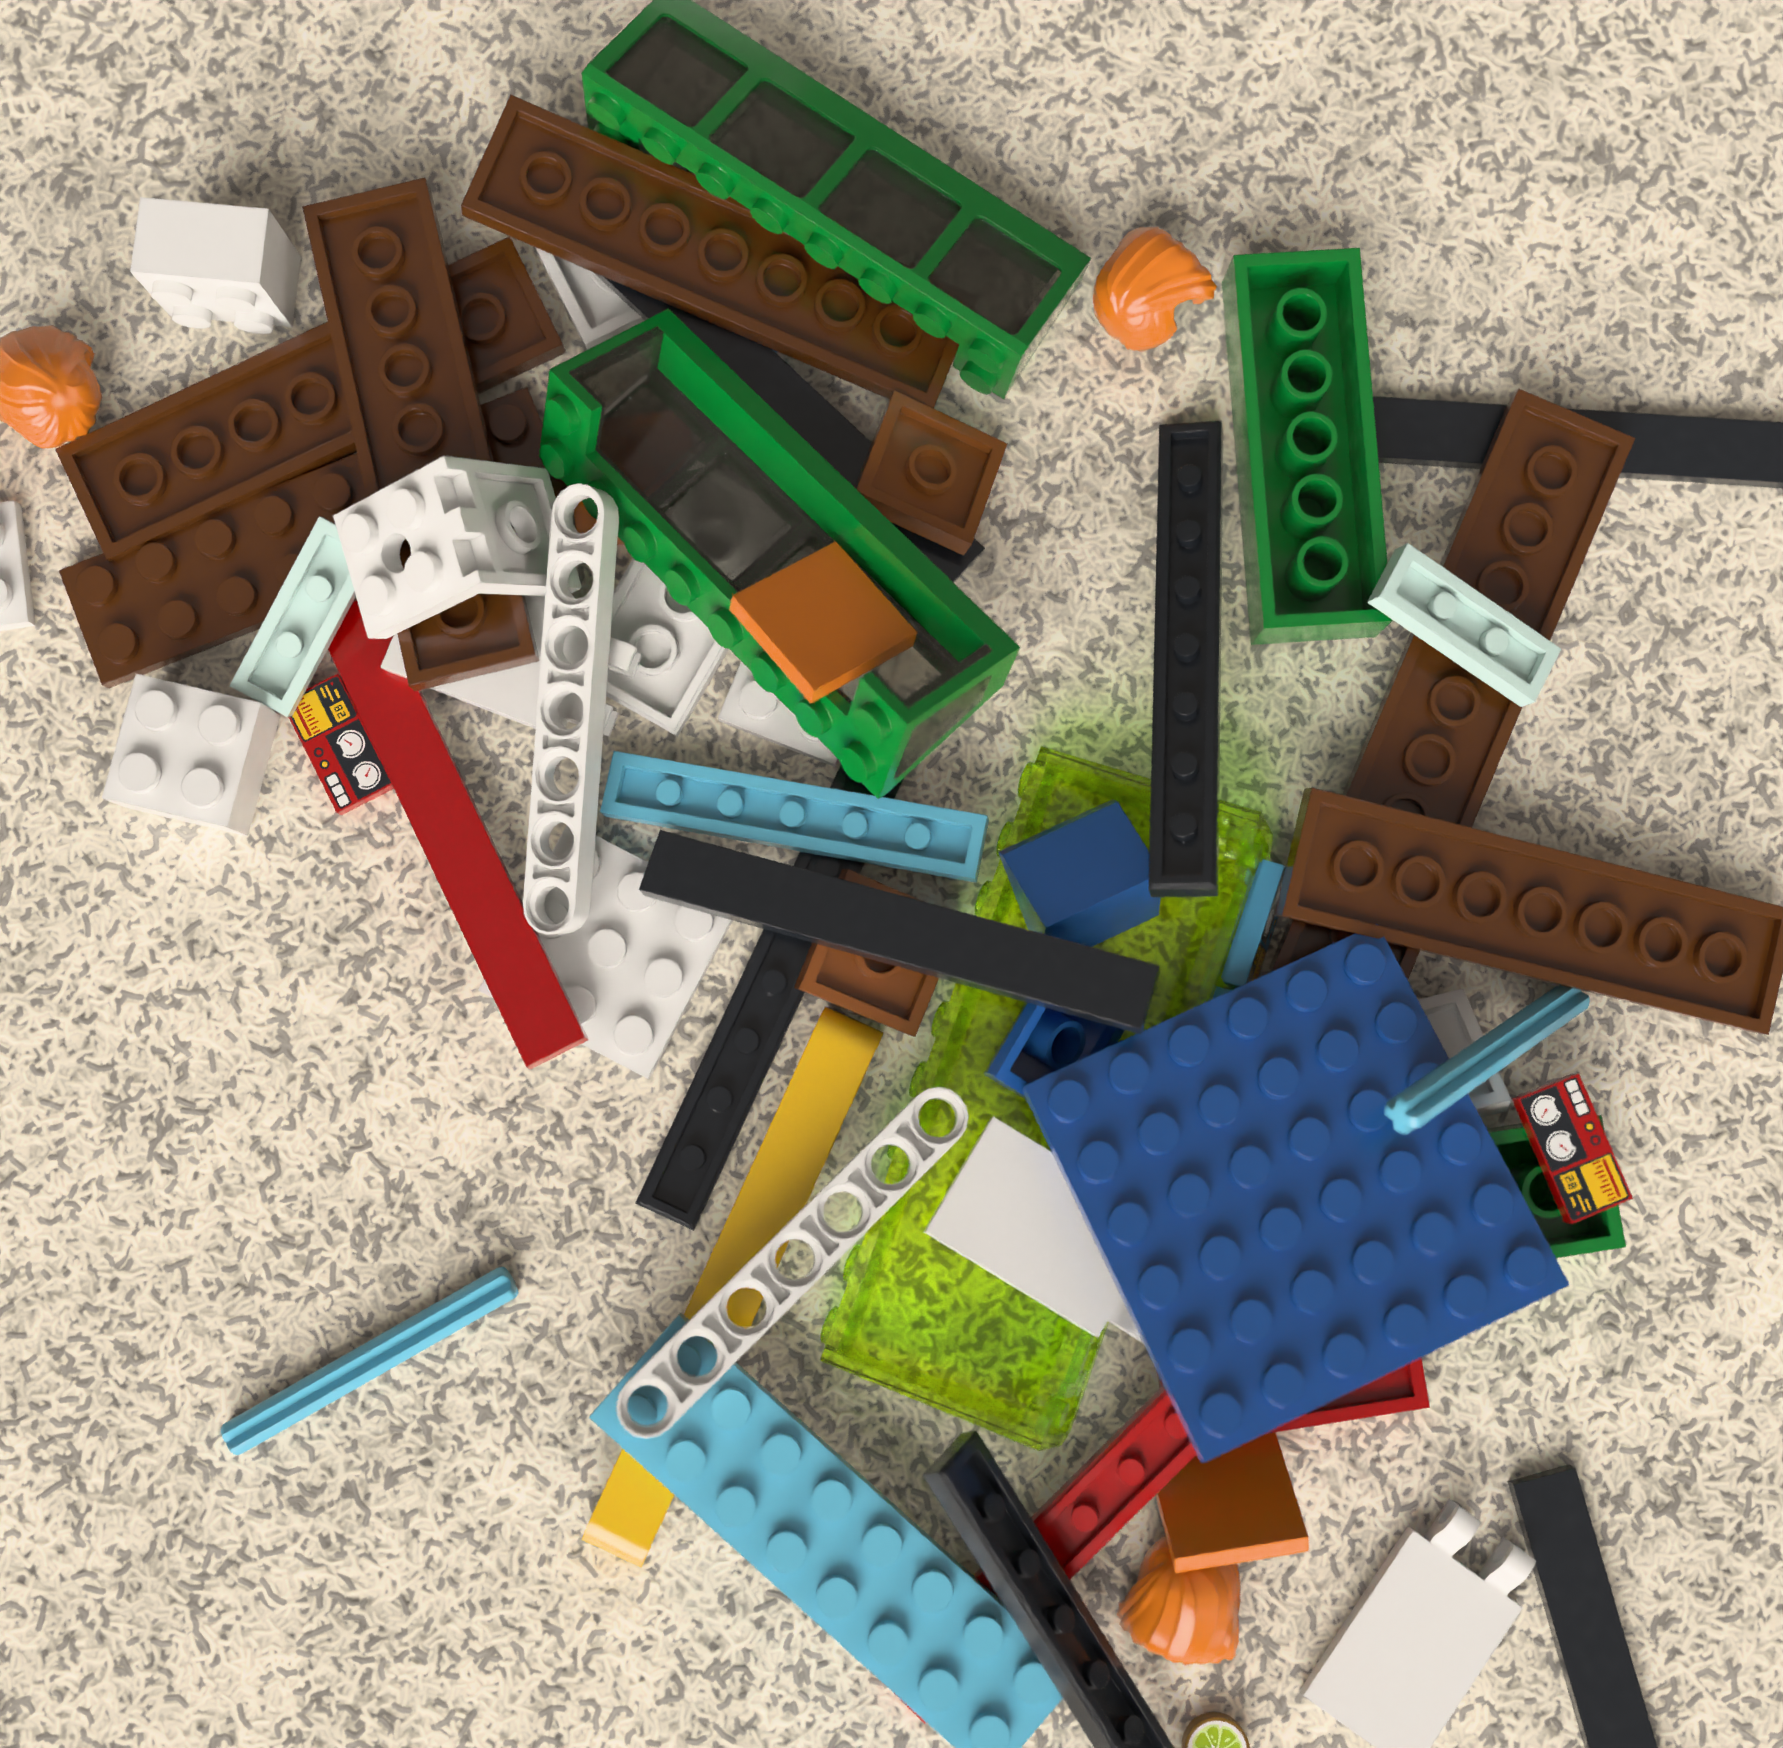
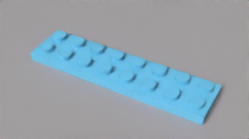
M680 1312L592 1412L589 1418L954 1748H1021L1063 1698L1002 1600L737 1362L661 1435L643 1438L634 1436L624 1429L618 1419L616 1408L619 1393L626 1382L689 1321ZM702 1336L689 1337L683 1341L677 1353L678 1364L682 1370L694 1376L705 1375L711 1371L716 1364L718 1356L713 1342ZM640 1386L629 1397V1413L639 1424H656L667 1413V1397L656 1386Z

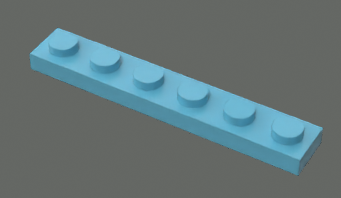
M613 751L600 813L609 818L975 883L978 880L989 824L988 816L983 814L884 797L877 799L873 795Z

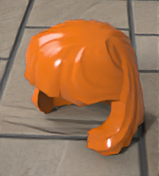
M1158 226L1140 227L1125 235L1098 274L1093 291L1094 314L1108 335L1113 339L1119 340L1129 350L1142 352L1165 343L1177 331V323L1174 320V308L1178 304L1190 299L1193 301V304H1202L1204 301L1214 299L1217 285L1211 279L1208 269L1200 264L1196 255L1185 248L1182 242L1172 238L1171 234L1163 229H1159Z
M54 325L31 326L19 331H12L1 337L0 421L7 423L21 436L43 449L60 447L66 442L74 441L79 436L87 435L91 427L96 424V414L99 411L102 400L100 385L91 369L95 355L92 348L83 340H79L74 334L63 332Z
M1163 1536L1147 1551L1140 1565L1136 1583L1132 1586L1124 1600L1118 1603L1117 1615L1121 1619L1120 1626L1131 1634L1133 1643L1145 1647L1148 1652L1161 1655L1174 1663L1180 1662L1184 1665L1209 1662L1218 1664L1223 1659L1231 1661L1236 1656L1239 1643L1240 1575L1238 1563L1175 1573L1166 1536Z

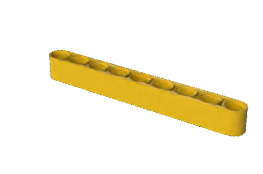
M825 1006L683 1314L689 1320L807 1204L884 1032ZM790 1240L781 1244L776 1251L775 1263L777 1268ZM744 1287L737 1289L727 1301L726 1310L728 1317L737 1326L751 1327L764 1297L754 1288ZM622 1448L581 1540L642 1567L674 1498V1494Z

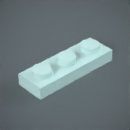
M318 517L230 684V687L286 717L293 716L356 597L336 524L323 517Z
M1409 543L1394 550L1367 602L1520 707L1536 702L1561 651V648Z

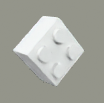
M140 197L130 272L151 294L152 298L172 316L174 322L186 327L205 329L211 326V320L234 322L235 327L254 334L272 333L273 326L293 327L301 255L269 209Z
M136 674L102 799L125 808L248 836L280 715L260 702Z

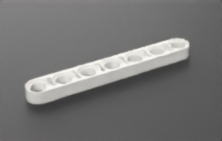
M584 484L570 485L562 490L555 499L551 512L523 895L524 915L529 925L537 932L546 935L573 933L578 930L588 919L591 905L619 514L618 507L609 494ZM592 498L598 507L597 522L588 532L580 534L573 524L574 509L582 500ZM586 563L593 572L592 588L588 594L576 599L569 591V575L574 567ZM576 628H581L588 638L587 654L578 663L571 664L564 655V641L569 632ZM570 693H575L583 703L584 712L579 724L572 729H567L559 719L558 710L564 697ZM569 757L578 768L579 778L575 788L568 794H563L554 783V772L558 763ZM561 822L570 827L574 836L573 848L569 855L563 859L555 856L549 845L551 831ZM555 887L562 889L569 899L568 914L558 924L548 918L544 906L547 894Z
M941 1087L927 1089L914 1097L626 1382L619 1393L616 1405L618 1419L624 1429L634 1436L643 1438L659 1436L667 1431L960 1139L966 1130L968 1122L967 1108L961 1097L952 1090ZM940 1099L950 1104L955 1114L954 1127L950 1133L942 1137H934L923 1131L919 1124L918 1115L920 1108L926 1101ZM885 1145L897 1146L904 1151L908 1158L909 1167L907 1174L901 1181L895 1184L881 1182L872 1172V1156L877 1149ZM834 1193H850L857 1198L861 1205L860 1221L849 1231L841 1232L834 1230L824 1219L823 1209L825 1202ZM787 1240H802L813 1251V1267L802 1278H786L780 1274L776 1267V1251ZM739 1288H754L765 1299V1315L754 1326H737L727 1315V1301L731 1294ZM689 1337H706L713 1342L717 1349L716 1364L705 1375H689L678 1364V1348ZM640 1386H656L667 1397V1413L656 1424H639L629 1413V1397Z

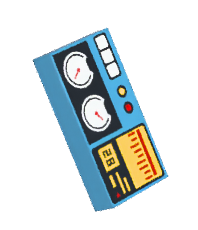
M1264 859L1262 863L1259 862L1221 976L1223 982L1230 990L1259 978L1279 917L1275 915L1286 869L1285 865Z

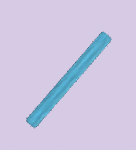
M1562 985L1554 987L1387 1101L1385 1116L1393 1120L1394 1129L1400 1133L1408 1134L1415 1128L1421 1127L1588 1009L1590 1003L1589 995L1581 990Z
M498 1267L227 1421L221 1427V1435L226 1446L232 1454L241 1455L511 1301L518 1295L517 1285L512 1275L505 1267Z

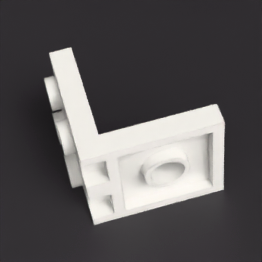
M443 456L333 515L368 638L387 639L479 593L545 596L551 512L556 499L548 471L545 468ZM407 539L411 548V556L408 558L404 569L400 561V548L403 541ZM576 567L573 568L568 579L570 593L582 588Z

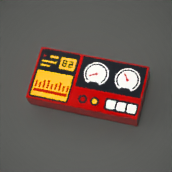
M337 673L306 689L293 716L289 717L336 813L342 816L393 790L392 783L341 676Z
M1579 1073L1569 1074L1511 1098L1564 1223L1573 1224L1633 1199Z

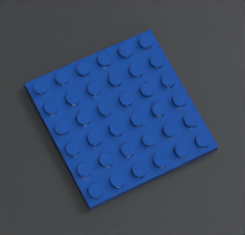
M1355 933L1148 1028L1142 1034L1137 1033L1023 1086L1024 1096L1201 1463L1218 1457L1570 1285L1468 1093L1419 1128H1415L1408 1134L1396 1131L1393 1120L1385 1116L1387 1101L1449 1060L1445 1049L1385 937L1377 939Z

